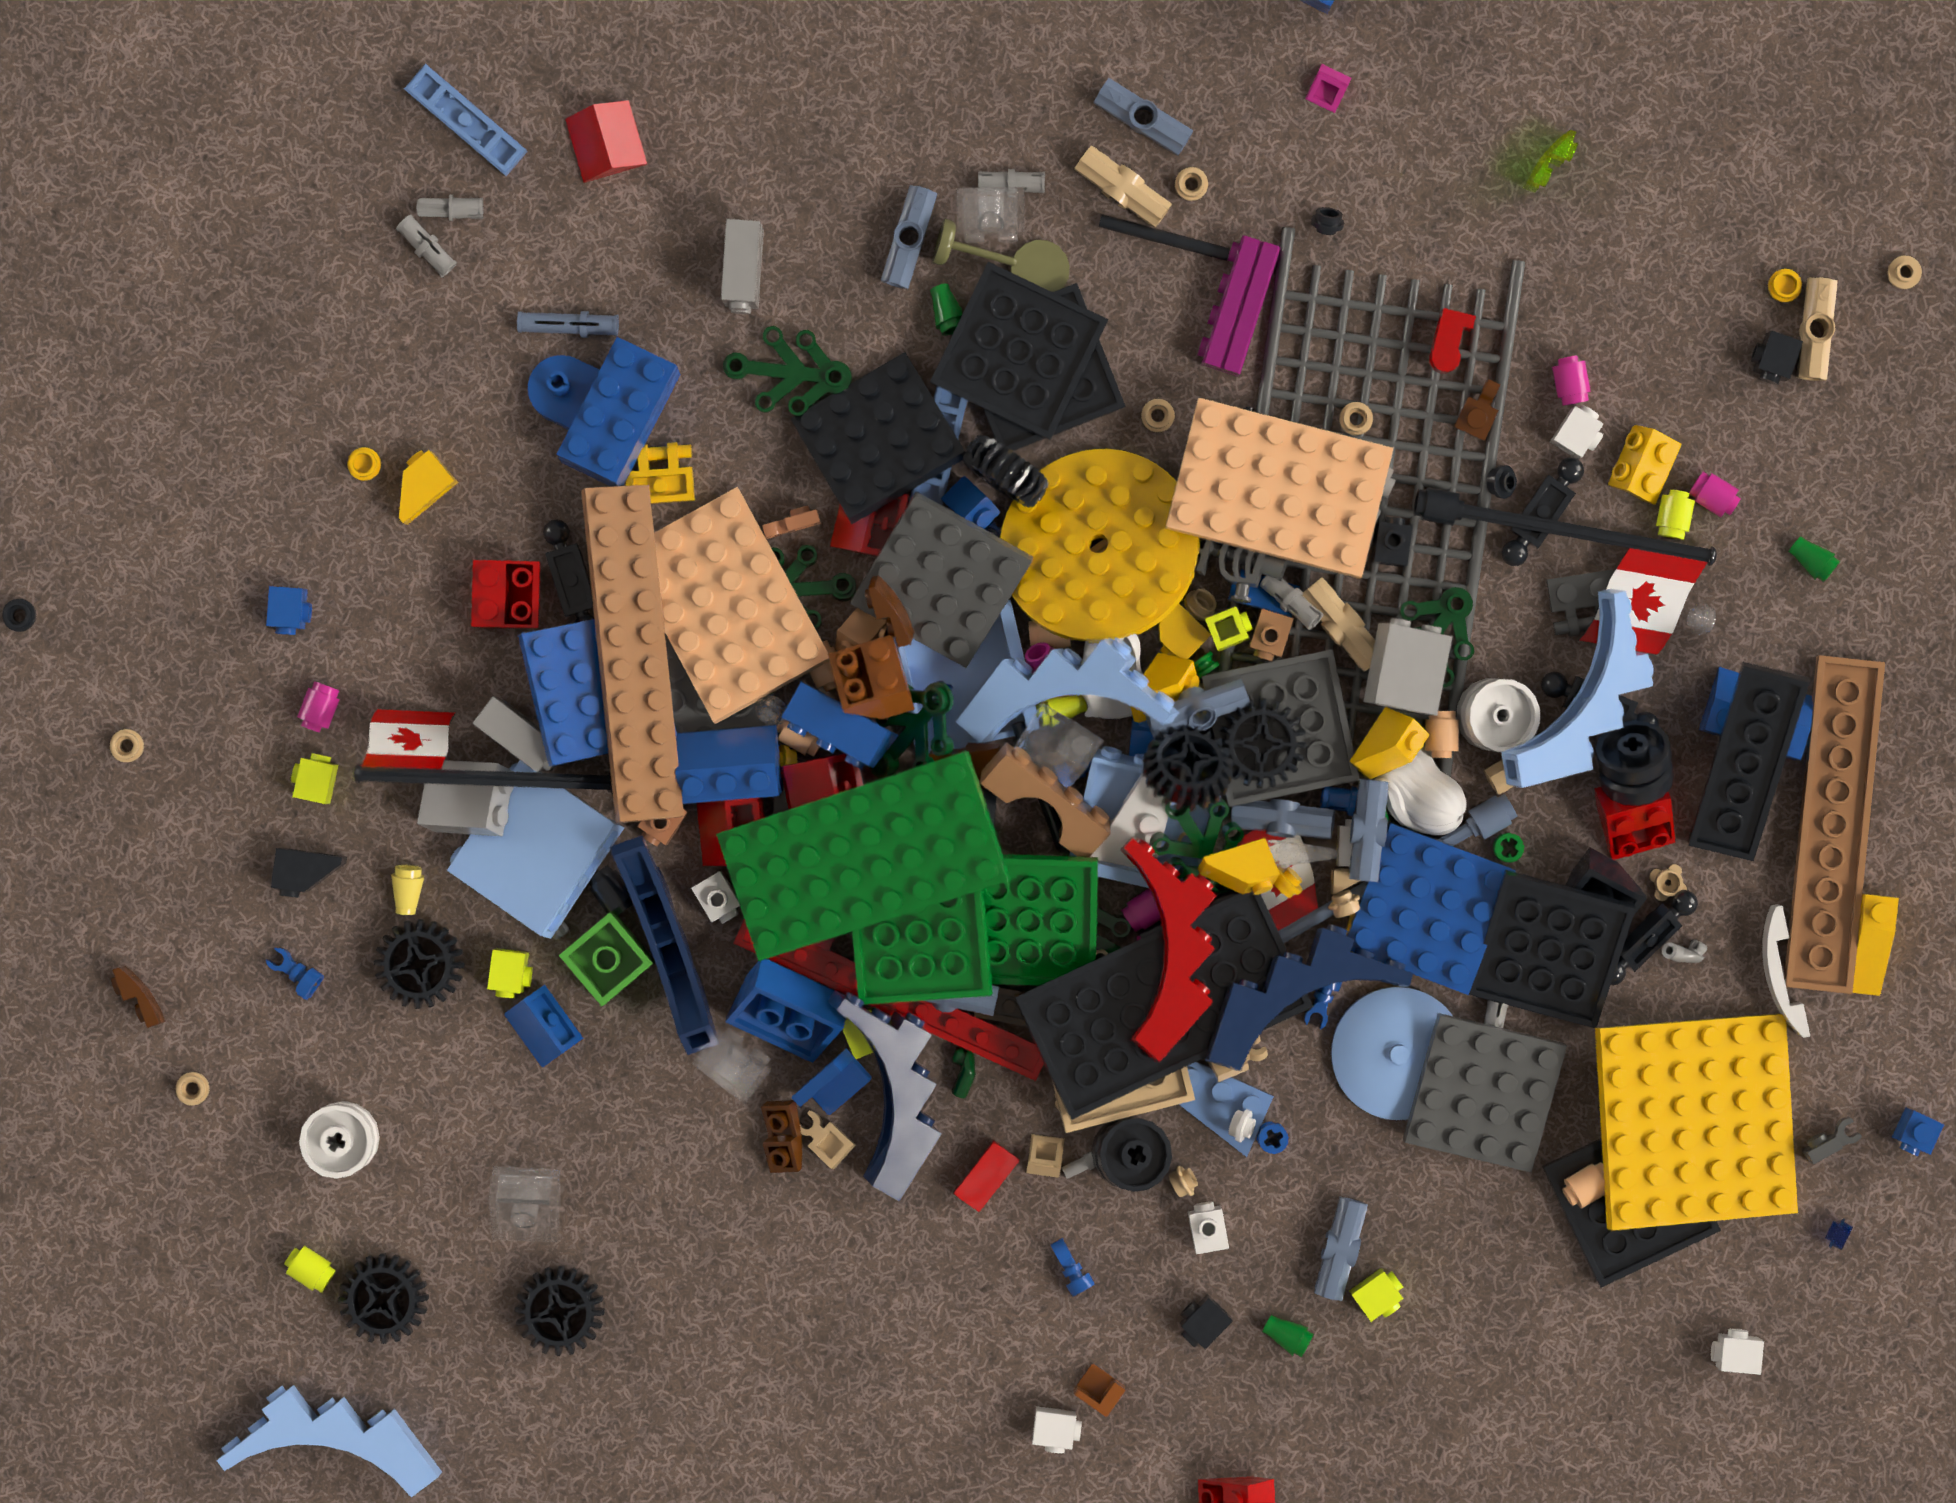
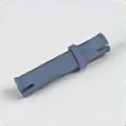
M519 311L517 315V331L519 333L580 334L581 338H588L589 334L618 336L619 316L590 315L589 311H581V314L526 313ZM537 322H564V325L537 324ZM572 323H598L599 326L572 325Z

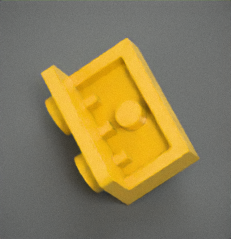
M1633 425L1626 437L1619 459L1613 467L1608 485L1615 489L1624 490L1649 504L1656 505L1682 444L1653 428Z

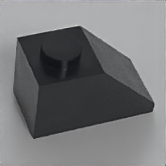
M282 847L276 848L271 888L280 889L279 895L299 898L300 892L310 891L345 865L347 857Z

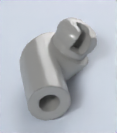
M1696 939L1690 942L1689 948L1671 942L1664 944L1662 947V954L1665 958L1675 962L1686 963L1701 962L1705 958L1703 956L1704 953L1707 951V945Z

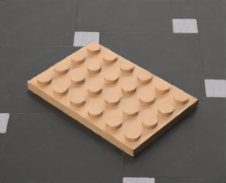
M1198 398L1165 529L1360 579L1363 575L1393 448Z
M738 487L654 532L664 631L715 724L830 661L829 653Z

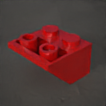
M909 494L900 496L854 524H851L843 508L839 505L830 547L877 557L907 508L910 499Z
M473 560L471 627L539 629L540 561Z
M846 753L781 766L780 770L788 809L790 810L862 786L860 768L844 760L847 756Z
M1602 787L1594 788L1596 807L1611 859L1616 860L1629 857L1633 854L1676 843L1669 792L1652 803L1634 806L1623 805L1611 800L1602 791Z
M763 797L697 803L703 866H727L716 834L765 818Z
M1254 1476L1198 1479L1199 1503H1275L1274 1479Z

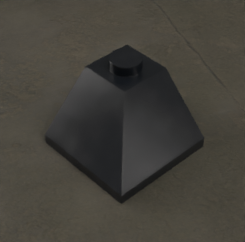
M1589 847L1573 868L1565 885L1635 904L1636 910L1634 915L1647 900V895L1617 861Z

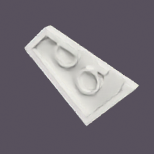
M1142 773L1124 799L1122 807L1114 819L1110 821L1111 834L1090 857H1098L1099 861L1136 868L1120 849L1132 838L1136 841L1141 838L1149 844L1150 838L1154 834L1164 833L1168 816L1161 805L1163 796L1154 798V788H1146V778L1142 777ZM1159 841L1156 847H1161L1162 841ZM1154 853L1152 856L1158 859V855Z

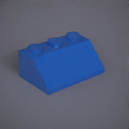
M1718 667L1699 727L1700 731L1720 737L1738 679V672ZM1806 694L1786 757L1792 760H1801L1811 730L1813 701L1810 695Z
M803 682L799 684L782 715V718L789 721L788 729L805 737L807 732L818 737L815 744L831 753L836 748L847 754L844 760L860 769L865 764L874 768L898 736L865 716L844 713L840 702Z
M777 725L677 733L676 745L679 766L675 768L676 781L681 788L683 804L779 796L783 791Z
M764 959L758 961L746 975L726 1016L725 1022L813 1063L844 1028L846 1017L827 1002L834 990L773 961Z

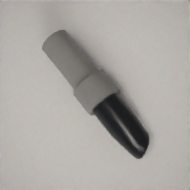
M1091 1152L1061 1167L1066 1179L1085 1170L1095 1168Z

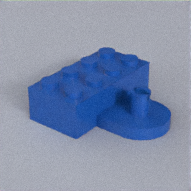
M616 337L600 370L566 355L552 356L540 362L529 377L528 396L533 407L542 417L569 430L556 454L561 463L608 486H624L681 374L676 364Z

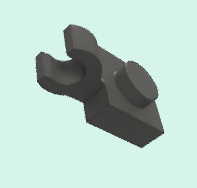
M1850 1117L1840 1119L1835 1126L1833 1134L1826 1136L1822 1132L1808 1139L1806 1142L1809 1146L1801 1149L1807 1161L1815 1164L1843 1149V1146L1859 1141L1862 1137L1860 1133L1856 1132L1851 1136H1846L1844 1132L1845 1127L1854 1122L1853 1119Z

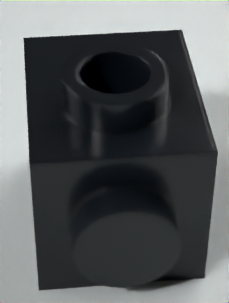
M1772 330L1765 334L1763 343H1757L1751 356V362L1755 363L1753 372L1761 374L1760 380L1774 385H1779L1780 381L1785 382L1789 380L1803 341Z
M1385 517V522L1376 523L1371 563L1406 567L1408 565L1413 526L1405 525V519L1396 517Z
M1208 1294L1198 1304L1193 1300L1180 1314L1183 1317L1180 1324L1184 1329L1181 1335L1193 1347L1200 1344L1205 1350L1233 1322L1232 1317Z

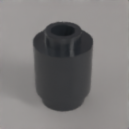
M609 865L594 874L588 882L591 886L589 890L607 914L614 911L618 916L633 905L623 878L617 870L612 871Z

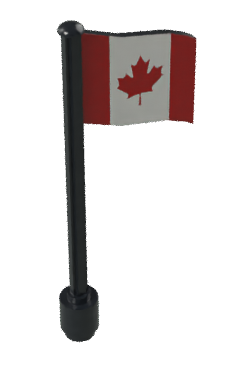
M1428 487L1426 490L1418 489L1414 502L1413 515L1420 516L1423 521L1453 526L1455 520L1466 518L1628 548L1609 578L1605 590L1626 591V595L1631 603V626L1637 639L1635 651L1658 655L1674 632L1691 588L1706 564L1711 566L1717 559V551L1713 546L1707 549L1464 504V501L1459 500V493ZM1599 606L1592 622L1578 641L1597 644L1600 620Z
M377 709L369 725L367 753L362 765L357 764L353 769V779L357 784L365 781L607 790L613 796L611 773L608 775L442 769L448 753V730L455 712Z

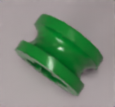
M1211 651L1194 662L1199 679L1220 665L1218 661L1212 660L1213 653Z
M1513 833L1500 834L1493 843L1494 855L1503 862L1512 863L1517 861L1524 853L1522 839ZM1511 838L1516 842L1514 849L1517 852L1513 856L1508 853L1507 857L1501 854L1504 848L1500 844L1504 839H1506V842H1510Z

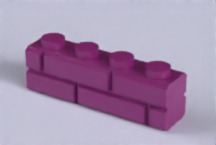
M1242 235L1240 243L1233 241L1228 256V261L1233 262L1230 275L1225 273L1222 275L1217 292L1222 293L1223 297L1220 306L1213 305L1207 324L1213 325L1209 338L1203 336L1197 356L1203 357L1202 366L1237 377L1240 376L1281 247Z

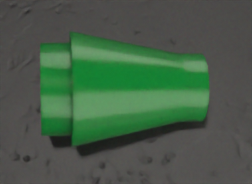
M940 284L930 289L936 329L940 330L943 336L953 335V331H955L964 311L952 294L949 285Z
M1801 536L1788 551L1799 561L1814 580L1818 578L1822 582L1827 580L1840 563L1834 557L1835 553L1809 542Z
M1272 1314L1262 1331L1291 1356L1296 1354L1301 1358L1314 1336L1313 1333L1307 1330L1308 1327L1277 1318Z

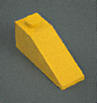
M1862 894L1853 993L1876 996L1881 994L1895 935L1899 898Z

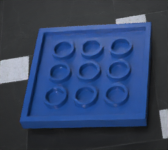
M595 619L519 635L518 638L548 766L551 767L609 754Z
M1389 823L1385 846L1381 850L1378 882L1367 881L1359 902L1360 909L1355 912L1347 933L1348 937L1355 939L1351 951L1355 952L1356 948L1375 954L1374 960L1385 964L1387 959L1405 964V971L1414 973L1413 975L1469 995L1487 948L1484 940L1504 871L1516 872V870Z

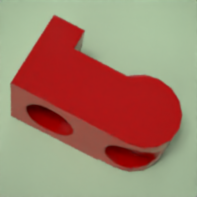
M1446 308L1440 311L1429 355V363L1434 371L1446 374L1453 371L1459 365L1461 354L1458 348L1463 330L1470 332L1473 329L1476 319L1475 315Z

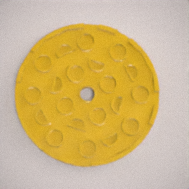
M1114 449L1080 451L1057 459L1041 469L1039 472L1044 474L1049 483L1044 496L1034 507H1026L1013 500L1006 513L1000 538L1033 556L1032 563L1012 593L1022 611L1041 628L1054 635L1068 640L1070 638L1088 641L1089 644H1097L1102 639L1108 638L1113 640L1115 638L1120 639L1135 633L1139 635L1162 621L1173 611L1187 592L1194 577L1200 548L1199 537L1165 529L1177 481L1167 471L1147 458ZM1099 538L1107 539L1108 547L1105 551L1094 553L1090 550L1092 540Z

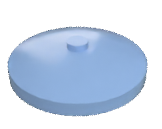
M1387 987L1362 996L1345 1011L1333 1034L1331 1062L1339 1086L1355 1105L1371 1115L1384 1119L1407 1120L1409 1118L1437 1013L1452 1016L1442 1003L1416 989Z

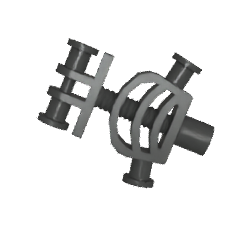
M1200 538V541L1204 542L1205 545L1203 549L1199 548L1198 556L1200 560L1196 571L1198 574L1205 576L1211 556L1219 557L1221 575L1228 583L1236 585L1235 595L1231 596L1232 601L1251 603V598L1248 597L1249 587L1257 588L1262 574L1281 580L1285 573L1287 560L1254 551L1248 553L1246 549L1239 547L1235 549L1231 545H1222L1215 541ZM1227 560L1233 562L1234 576L1227 572ZM1241 564L1245 565L1246 578L1241 577Z

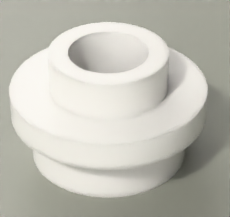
M1246 1109L1244 1112L1240 1110L1235 1112L1229 1127V1135L1234 1136L1235 1141L1242 1142L1245 1137L1250 1138L1256 1125V1119L1252 1118V1111Z

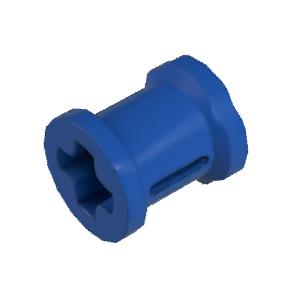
M1333 786L1322 788L1319 808L1344 811L1347 815L1353 816L1357 800V787L1352 786L1351 789Z
M1269 1121L1260 1126L1257 1141L1265 1152L1277 1154L1286 1148L1288 1134L1281 1124ZM1271 1129L1274 1133H1281L1277 1137L1279 1143L1274 1146L1271 1142L1264 1143V1140L1268 1138L1266 1132Z

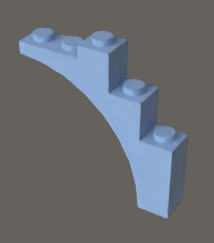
M1607 589L1598 592L1600 614L1598 640L1590 670L1570 705L1546 730L1521 745L1501 752L1507 785L1524 788L1593 770L1592 759L1594 752L1588 737L1623 728L1622 717L1624 710L1618 695L1653 686L1652 675L1654 669L1648 653L1635 651L1637 639L1631 626V603L1626 595V591Z
M1108 638L1101 640L1083 665L1080 664L1082 661L1081 657L1069 648L1065 650L1063 648L1052 649L1034 674H1031L1033 671L1031 666L1020 658H1016V660L1014 658L1003 659L957 719L956 723L980 743L988 742L1009 721L1028 708L1048 699L1064 695H1096L1119 700L1142 710L1162 725L1172 723L1180 712L1173 707L1175 702L1168 695L1161 691L1156 693L1147 685L1149 680L1143 674L1136 670H1132V672L1129 670L1137 660L1130 654L1132 649L1119 638L1114 640Z
M294 1385L288 1390L281 1386L266 1397L269 1404L262 1411L269 1420L267 1421L263 1416L247 1428L251 1434L241 1441L237 1436L221 1448L225 1454L217 1460L222 1469L226 1471L245 1458L272 1448L291 1445L327 1446L350 1452L372 1462L393 1477L410 1497H413L442 1473L395 1409L388 1414L382 1409L367 1421L370 1425L367 1428L345 1397L338 1402L333 1397L317 1409L320 1414L317 1416Z

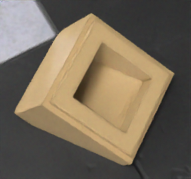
M1333 868L1331 870V894L1335 895L1360 880L1349 879V869Z
M1032 1134L1026 1173L1059 1178L1064 1139Z

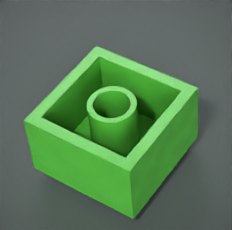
M614 911L608 913L559 955L601 1006L607 1004L655 963L651 954Z

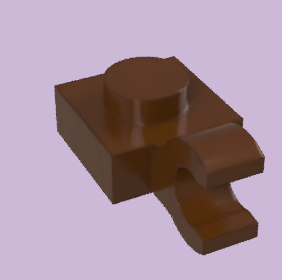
M1488 379L1477 400L1468 396L1454 424V428L1485 441L1499 411L1490 405L1501 384Z

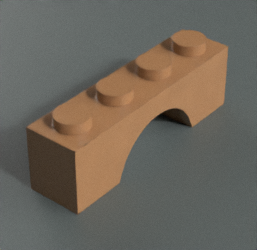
M1006 742L981 771V785L1005 803L1023 797H1034L1048 802L1056 809L1062 821L1059 829V843L1077 857H1090L1111 834L1110 818L1107 813L1100 807H1091L1083 801V796L1071 786L1066 788L1058 782L1057 776L1050 769L1044 766L1040 768L1033 763L1030 755L1020 747L1013 748Z

